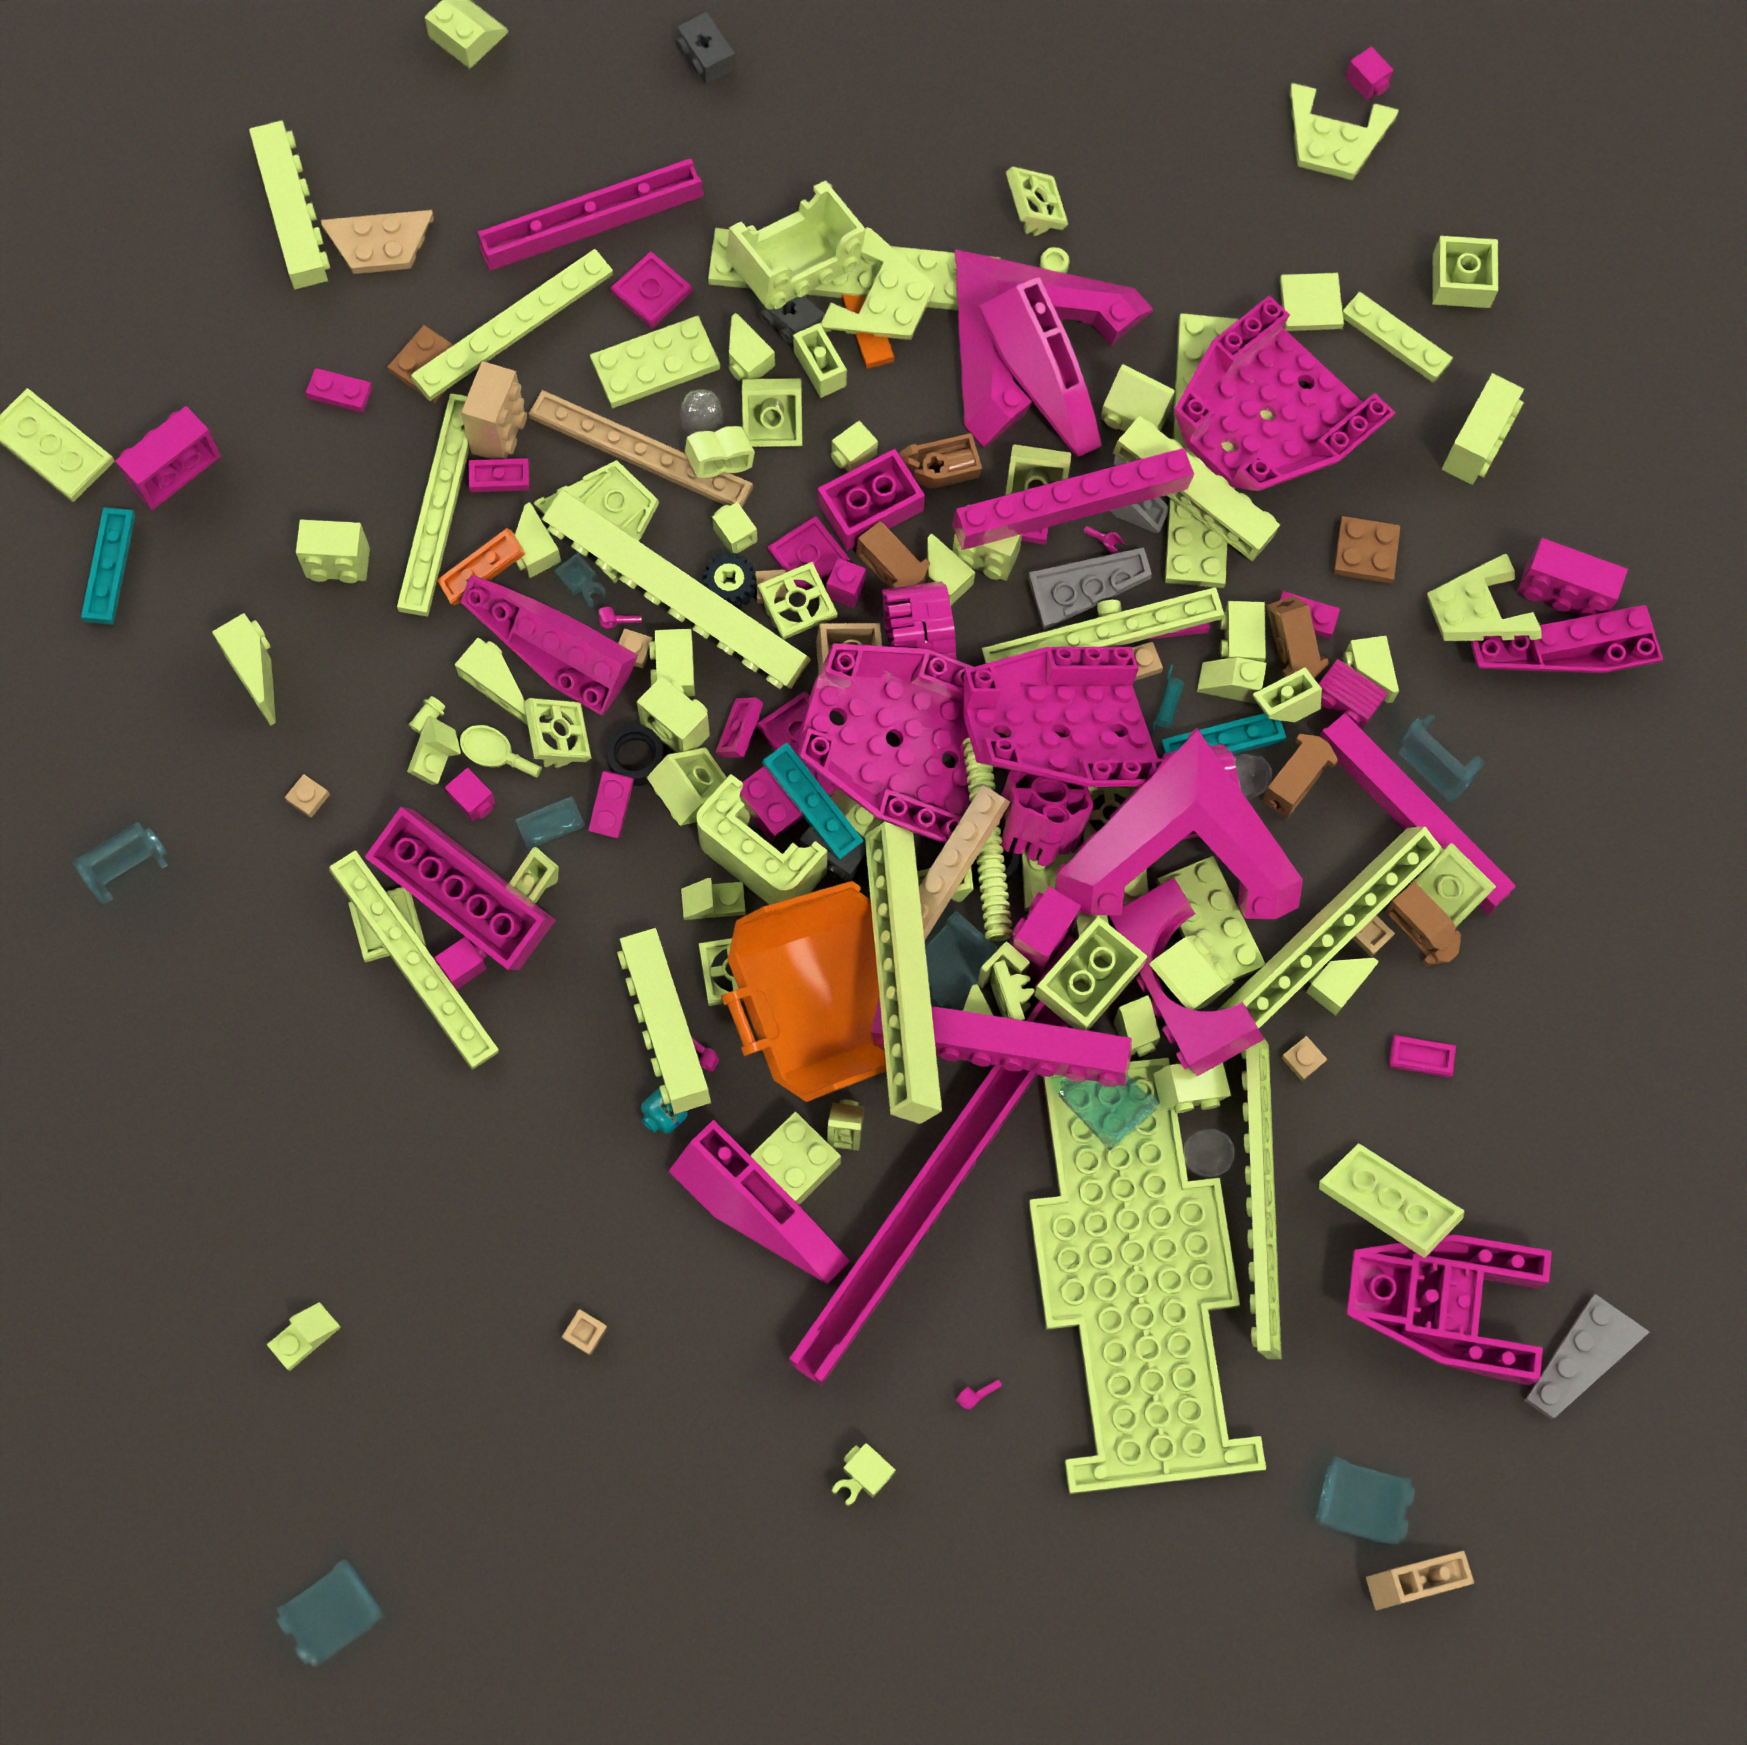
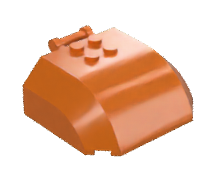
M853 881L764 906L736 920L728 962L739 989L726 993L721 998L724 1005H728L743 1044V1047H741L742 1053L745 1057L762 1050L774 1081L805 1102L887 1072L885 1050L874 1046L871 1034L880 998L871 900L860 892L861 887ZM741 999H743L752 1025L756 1032L758 1041H755L753 1033L751 1031L748 1020L746 1018V1015L740 1002Z

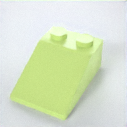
M245 613L212 631L225 657L271 726L276 723L272 663L267 649L271 646L256 620L250 622Z

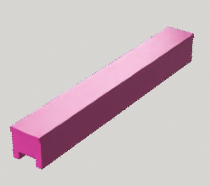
M690 158L479 231V247L488 269L491 271L704 197L702 181L697 176L693 167V161Z
M1346 713L1327 729L1322 730L1319 737L1330 744L1338 759L1337 762L1404 830L1409 827L1425 826L1443 850L1449 844H1454L1496 886L1478 905L1488 916L1510 895V892L1516 885Z

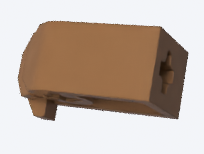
M972 433L918 446L912 444L899 454L914 479L928 488H939L977 479L982 470Z
M881 520L858 538L856 555L887 588L925 584L930 562L927 559L920 562Z
M1292 596L1266 605L1277 653L1280 660L1287 665L1286 669L1282 670L1283 675L1287 677L1306 667L1313 678H1315L1329 662L1328 658L1325 656L1320 657L1309 604Z
M1298 735L1295 743L1300 745V747L1266 790L1262 802L1286 819L1289 818L1323 772V767L1329 765L1333 768L1338 761L1330 744L1319 736Z
M1414 881L1392 900L1384 913L1427 956L1422 962L1426 967L1449 963L1459 953L1461 934L1458 930L1455 932L1456 927L1449 916Z

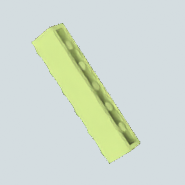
M283 120L250 128L249 131L294 290L328 281L325 270L330 269L326 251L320 252L318 245L324 243L319 227L313 228L312 221L317 220L312 202L306 203L305 197L310 196L305 178L300 179L298 175L299 172H303L299 155H293L291 150L296 148L292 130L286 132Z
M1139 416L1119 438L1113 454L1125 463L1178 450L1182 447L1176 440L1169 439L1162 434L1154 423L1146 421ZM1187 453L1195 475L1187 490L1167 496L1253 562L1274 537L1280 524L1276 522L1270 513L1262 511L1255 506L1247 495L1233 489L1225 478L1215 475L1206 468L1199 458L1192 457Z
M656 928L620 938L622 951L617 952L622 970L629 969L631 977L625 978L630 996L637 995L639 1001L638 1004L634 1005L638 1022L645 1021L647 1030L643 1031L642 1034L647 1050L653 1048L656 1055L655 1058L651 1059L655 1076H662L665 1085L659 1086L664 1104L671 1103L674 1114L711 1103L708 1087Z

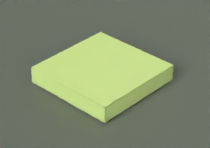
M1338 273L1280 276L1282 307L1290 314L1284 326L1286 331L1343 328L1344 321Z
M1452 843L1414 880L1449 916L1455 927L1496 888Z
M403 887L386 891L423 945H426L412 894ZM349 902V908L365 963L390 956L353 903Z

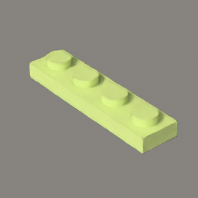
M1361 292L1342 311L1344 320L1433 383L1451 363L1453 357Z

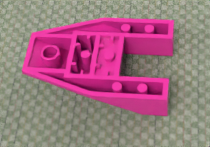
M1461 1235L1446 1236L1425 1258L1402 1243L1357 1249L1353 1252L1346 1315L1441 1365L1497 1380L1531 1385L1540 1380L1543 1347L1478 1336L1483 1280L1540 1289L1549 1283L1552 1251Z

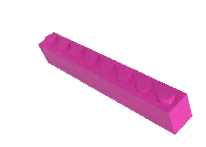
M1185 448L957 508L952 525L961 550H966L1188 489L1195 474Z
M879 998L871 1034L874 1046L885 1050ZM931 1006L936 1056H940L944 1060L958 1061L960 1059L972 1061L975 1065L983 1067L990 1064L1003 1066L1005 1069L1014 1072L1021 1070L1035 1071L1038 1075L1045 1077L1053 1075L1066 1076L1068 1079L1076 1082H1083L1085 1080L1097 1081L1107 1087L1126 1085L1132 1054V1038Z

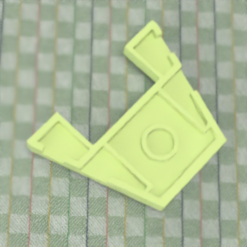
M1292 83L1289 95L1292 102L1291 113L1292 120H1294L1297 166L1353 180L1371 155L1374 147L1381 141L1389 126L1395 121L1398 110L1374 104L1367 128L1313 115L1310 112L1317 89Z
M867 227L861 256L881 264L882 267L859 314L830 303L821 326L824 331L828 332L839 330L845 331L848 334L859 332L874 334V336L911 340L935 290V285L871 228Z
M617 460L584 476L583 480L569 487L566 485L558 489L557 493L545 499L542 497L534 502L535 506L545 515L560 491L564 490L637 541L642 537L659 505L658 499ZM597 565L614 583L619 580L620 572L613 568L609 573Z
M1503 554L1427 593L1429 606L1444 641H1484V636H1501L1502 640H1514V636L1530 635V640L1542 639L1541 628L1534 612L1502 619L1488 589V586L1515 580V570L1507 554Z

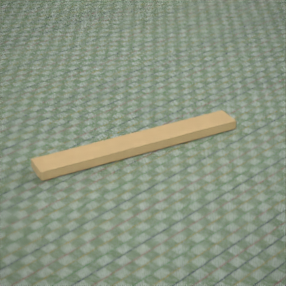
M541 391L529 412V418L723 505L731 506L738 502L743 507L753 488V483L727 472L710 478H699L696 476L685 453L546 391Z

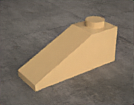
M1464 1550L1366 1577L1375 1610L1474 1584Z

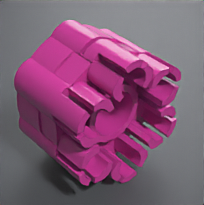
M940 581L882 590L885 632H892L886 633L889 647L924 648L956 660L955 628L946 584Z
M1010 771L1001 795L1011 802L1000 819L999 828L1003 830L1001 835L1002 843L1000 845L1003 849L1009 852L1015 837L1017 841L1013 853L1023 854L1028 842H1030L1027 857L1035 861L1040 848L1043 849L1037 864L1041 866L1051 865V862H1054L1057 854L1066 855L1070 851L1075 853L1093 809V801L1090 798L1088 787Z

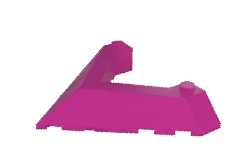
M955 249L964 428L968 433H972L973 438L984 449L1026 415L1032 403L1028 396L1013 381V374L1002 361L977 308L981 304L1019 284L1040 276L1060 321L1068 319L1081 321L1080 323L1092 324L1110 345L1114 344L1150 315L1154 309L1135 288Z
M1196 728L1188 736L1189 739L1177 751L1174 750L1156 768V773L1148 781L1145 780L1109 817L1110 820L1098 832L1095 831L1079 847V852L1068 863L1065 862L1057 870L1055 890L1081 905L1080 911L1090 915L1122 916L1125 886L1193 830L1240 880L1237 904L1245 919H1277L1299 908L1303 879L1200 731Z

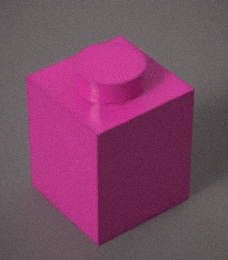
M1371 46L1350 61L1345 77L1368 100L1375 94H1383L1389 88L1393 69Z
M838 558L827 581V593L830 599L854 608L866 582V568Z
M469 768L465 769L444 787L448 798L472 823L478 818L483 819L493 810V805L496 803L493 793Z
M467 937L462 938L434 957L438 966L456 990L487 970L483 961L487 955L476 944H471Z

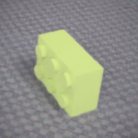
M1492 373L1459 433L1442 470L1472 485L1475 483L1478 475L1484 478L1524 403L1519 400L1524 389Z
M1098 916L1037 985L1034 996L1074 1029L1088 1031L1144 967L1148 956Z

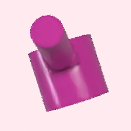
M1086 526L1084 529V533L1103 542L1111 555L1119 553L1114 547L1115 544L1121 543L1125 545L1117 532L1105 534L1089 526Z
M604 607L598 611V619L604 629H611L617 624L642 622L641 615L615 616L612 607Z
M691 1036L695 1050L702 1055L699 1059L700 1066L713 1072L719 1063V1058L715 1051L705 1048Z
M998 1379L983 1387L977 1393L968 1386L959 1394L956 1401L964 1409L971 1410L986 1395L1002 1387V1383Z

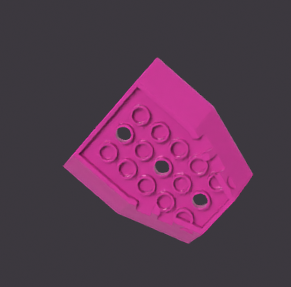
M1270 295L1211 342L1174 409L1186 447L1215 475L1225 478L1231 487L1260 491L1339 463L1396 413L1375 393L1366 401H1361L1283 328L1290 314ZM1298 381L1307 382L1311 389H1303L1298 384ZM1260 411H1269L1274 416V420H1265L1262 418ZM1229 442L1233 444L1236 451H1225L1222 443Z
M833 644L814 682L798 735L799 758L877 819L946 844L968 809L970 801L969 795L971 793L968 791L970 784L967 782L969 775L966 774L968 766L965 765L967 757L964 756L966 748L963 747V741L969 737L964 720L965 669L972 668L973 666L924 648ZM831 711H837L843 716V724L841 726L831 722L829 717ZM888 732L895 733L900 741L898 747H892L887 743L886 734ZM943 754H950L954 758V768H948L943 764Z
M1044 647L965 669L964 720L976 762L1085 787L1140 786L1145 780L1148 781L1156 773V768L1165 759L1157 758L1133 688L1139 667L1132 647ZM1055 732L1062 733V734L1065 735L1066 737H1064V738H1063V737H1060V736H1059L1057 733H1055ZM1115 732L1122 734L1124 737H1119ZM997 733H1002L1007 737L1001 738Z

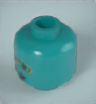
M660 1088L654 1091L641 1105V1111L644 1115L641 1121L652 1133L658 1130L663 1134H670L688 1115L687 1111L674 1114L671 1103L664 1104Z

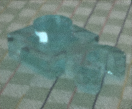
M579 553L554 570L556 577L573 596L579 592L583 593L584 602L587 606L594 607V601L590 597L592 593H599L602 598L607 597L605 588L601 584L594 582L598 579L596 572Z

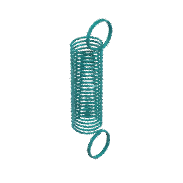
M1171 665L1167 676L1168 684L1156 718L1158 721L1161 720L1168 723L1161 725L1170 724L1171 726L1180 698V691H1182L1184 683L1177 685L1174 684L1177 682L1169 680L1177 679L1170 678L1173 665ZM1157 720L1153 721L1150 736L1153 734Z

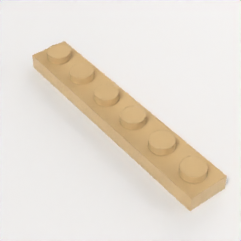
M982 785L919 886L924 941L1011 803L985 785Z

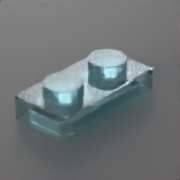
M573 796L515 819L528 850L585 827Z

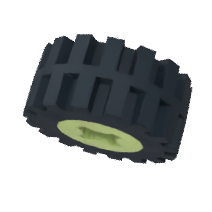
M722 553V558L719 559L718 556H715L712 563L708 562L706 564V570L703 571V585L737 609H741L742 604L748 605L750 598H753L755 595L756 573L751 562L747 563V558L744 556L738 558V554L732 553V556L728 557L727 553Z

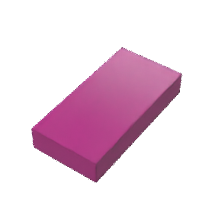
M1394 1035L1391 1041L1388 1067L1451 1078L1454 1071L1456 1045Z

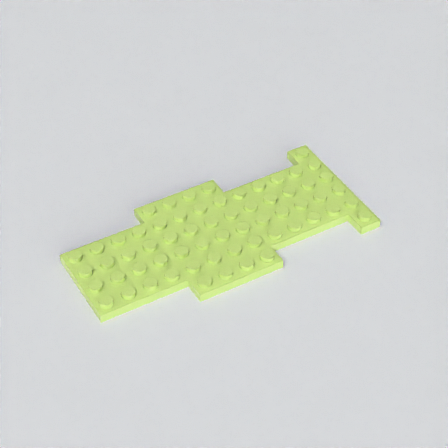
M1169 1058L1130 1062L1125 1086L1107 1087L1097 1081L1085 1080L1083 1082H1076L1068 1079L1066 1076H1043L1060 1194L1057 1197L1029 1200L1046 1330L1078 1326L1097 1454V1456L1066 1459L1064 1461L1069 1494L1266 1470L1261 1436L1228 1440L1208 1311L1239 1307L1238 1289L1220 1178L1188 1181L1178 1114L1175 1113V1109H1161L1153 1073L1169 1066Z

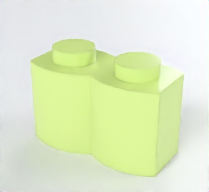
M724 427L716 432L699 431L688 436L686 440V456L696 476L699 478H710L724 472H742L753 465L755 452L742 427Z

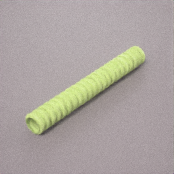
M968 737L963 741V747L966 748L964 756L967 757L965 765L968 766L966 774L969 775L967 782L970 784L968 791L971 793L969 800L972 802L982 785L991 790H995L996 786L992 782L995 778L994 774L991 773L993 772V766L976 762L972 744ZM1000 821L981 849L976 860L977 865L980 866L977 871L981 875L978 880L982 884L979 889L983 893L981 901L984 903L982 910L985 912L983 920L986 921L984 929L987 930L985 938L990 941H1004L1013 936V930L1009 929L1012 927V921L1009 920L1011 912L1007 910L1010 907V903L1006 901L1009 898V894L1005 892L1008 886L1004 882L1007 877L1003 873L1005 865L1002 864L1004 856L1001 855L1003 847L1000 846L1002 843V838L999 837L1001 829L998 827Z

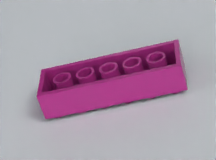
M400 807L365 856L366 859L507 970H520L556 921L414 809Z

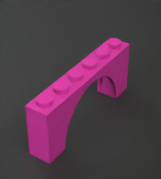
M1175 878L1123 906L1122 916H1109L1114 924L1112 928L1148 956L1136 980L1144 993L1150 992L1153 1000L1151 1004L1153 1011L1158 1019L1163 1016L1167 1025L1162 1027L1170 1043L1176 1042L1180 1051L1176 1055L1185 1070L1191 1068L1198 1077L1264 1040V1037L1243 1002L1219 1011H1195L1176 1004L1165 995L1160 977L1149 963L1163 953L1173 933L1186 920L1195 915L1183 890Z

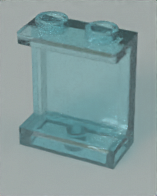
M1432 714L1424 720L1419 717L1407 729L1408 733L1401 740L1404 745L1398 754L1452 804L1472 785L1486 763L1476 755L1464 767L1427 732L1436 717Z
M139 822L134 823L72 861L87 887L102 905L114 899L105 883L149 856L153 855L162 868L168 865L162 857L167 854V851L151 828L144 830Z
M957 911L947 919V925L925 946L930 1000L936 1007L954 1009L969 994L971 986L978 984L981 967L999 949Z
M1128 1075L1126 1085H1117L1116 1087L1103 1086L1097 1081L1090 1080L1076 1082L1067 1077L1060 1082L1062 1088L1058 1096L1110 1151L1151 1116L1160 1105V1102L1152 1093L1147 1096Z
M1331 1458L1328 1462L1315 1525L1390 1546L1399 1544L1400 1539L1404 1540L1408 1530V1520L1404 1519L1406 1507L1412 1506L1415 1496V1488L1411 1487L1412 1478L1406 1476L1400 1478L1349 1464L1346 1459Z
M346 1559L333 1567L335 1570L289 1603L281 1604L276 1608L280 1614L276 1619L279 1626L287 1636L291 1633L298 1642L295 1650L305 1664L311 1662L314 1666L321 1665L386 1618L351 1562Z

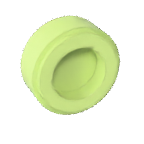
M1049 248L1043 252L1040 268L1062 273L1067 272L1069 257L1064 250Z

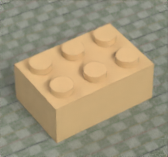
M484 361L481 362L461 411L472 454L488 459H507L508 454H513L517 444L515 436L518 429H523L527 419V412L524 411V398L521 397V384L518 383L516 371Z

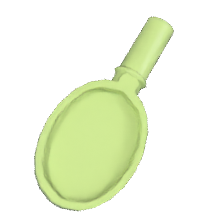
M484 725L471 726L461 735L460 745L464 754L478 765L495 768L507 763L512 768L515 767L536 778L541 773V766L520 757L519 754L512 753L508 739L500 731Z

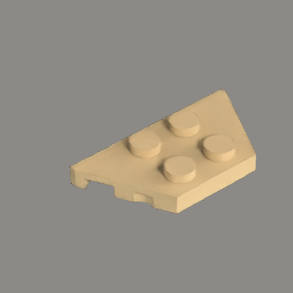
M432 210L327 219L321 220L324 232L328 234L334 243L336 250L345 259L353 274L411 269L416 259V252L421 248L425 239L426 229L429 223L432 224L434 216Z

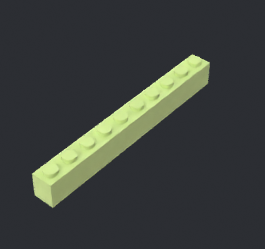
M564 490L560 491L542 520L550 525L547 531L561 540L564 536L573 540L572 548L584 556L590 552L598 557L595 563L609 573L613 568L620 572L622 575L619 580L632 589H635L637 585L645 589L646 592L643 596L659 606L661 601L670 606L669 614L682 623L685 618L695 624L692 629L706 639L710 634L719 640L716 646L732 656L734 651L744 657L741 661L742 664L754 672H757L760 668L769 675L766 680L780 690L783 685L792 689L812 660Z
M883 822L865 835L890 1114L921 1124L942 1112L914 836L911 831L888 822Z
M1425 826L1409 827L1403 831L1217 1011L1243 1002L1256 1025L1260 1028L1443 851Z

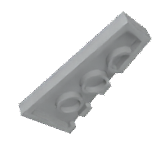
M1139 548L1029 572L1028 579L1044 631L1096 606L1099 602L1108 600L1151 579L1152 573L1145 549Z
M1593 1294L1540 1374V1380L1534 1383L1524 1401L1549 1419H1554L1650 1331L1598 1295Z

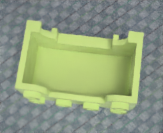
M826 181L814 186L813 191L816 194L811 201L807 202L805 199L800 201L798 212L757 231L753 225L746 227L742 221L729 227L726 258L767 309H779L786 302L796 297H803L810 290L820 285H827L834 278L844 273L853 272L859 265L866 229Z
M730 774L697 812L696 820L701 849L769 905L810 893L827 874V850L815 841L807 848H798V846L792 843L783 854L748 827L750 815L745 809V804L740 800L743 783Z

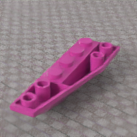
M1040 276L1019 284L978 306L977 308L1002 361L1075 457L1078 458L1102 447L1096 418L1077 358Z
M472 575L469 578L461 603L550 686L581 702V704L600 715L605 714L627 683L638 655L589 626L541 602Z
M1647 605L1540 625L1542 639L1530 640V635L1514 636V640H1502L1501 636H1484V641H1470L1478 669L1608 673L1663 661Z
M714 1120L688 1144L669 1170V1173L714 1218L828 1285L850 1263V1260L805 1211Z

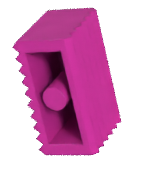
M1339 659L1336 660L1319 683V686L1322 688L1321 705L1327 709L1334 708L1335 711H1339L1342 715L1346 713L1360 728H1364L1388 694L1387 691Z

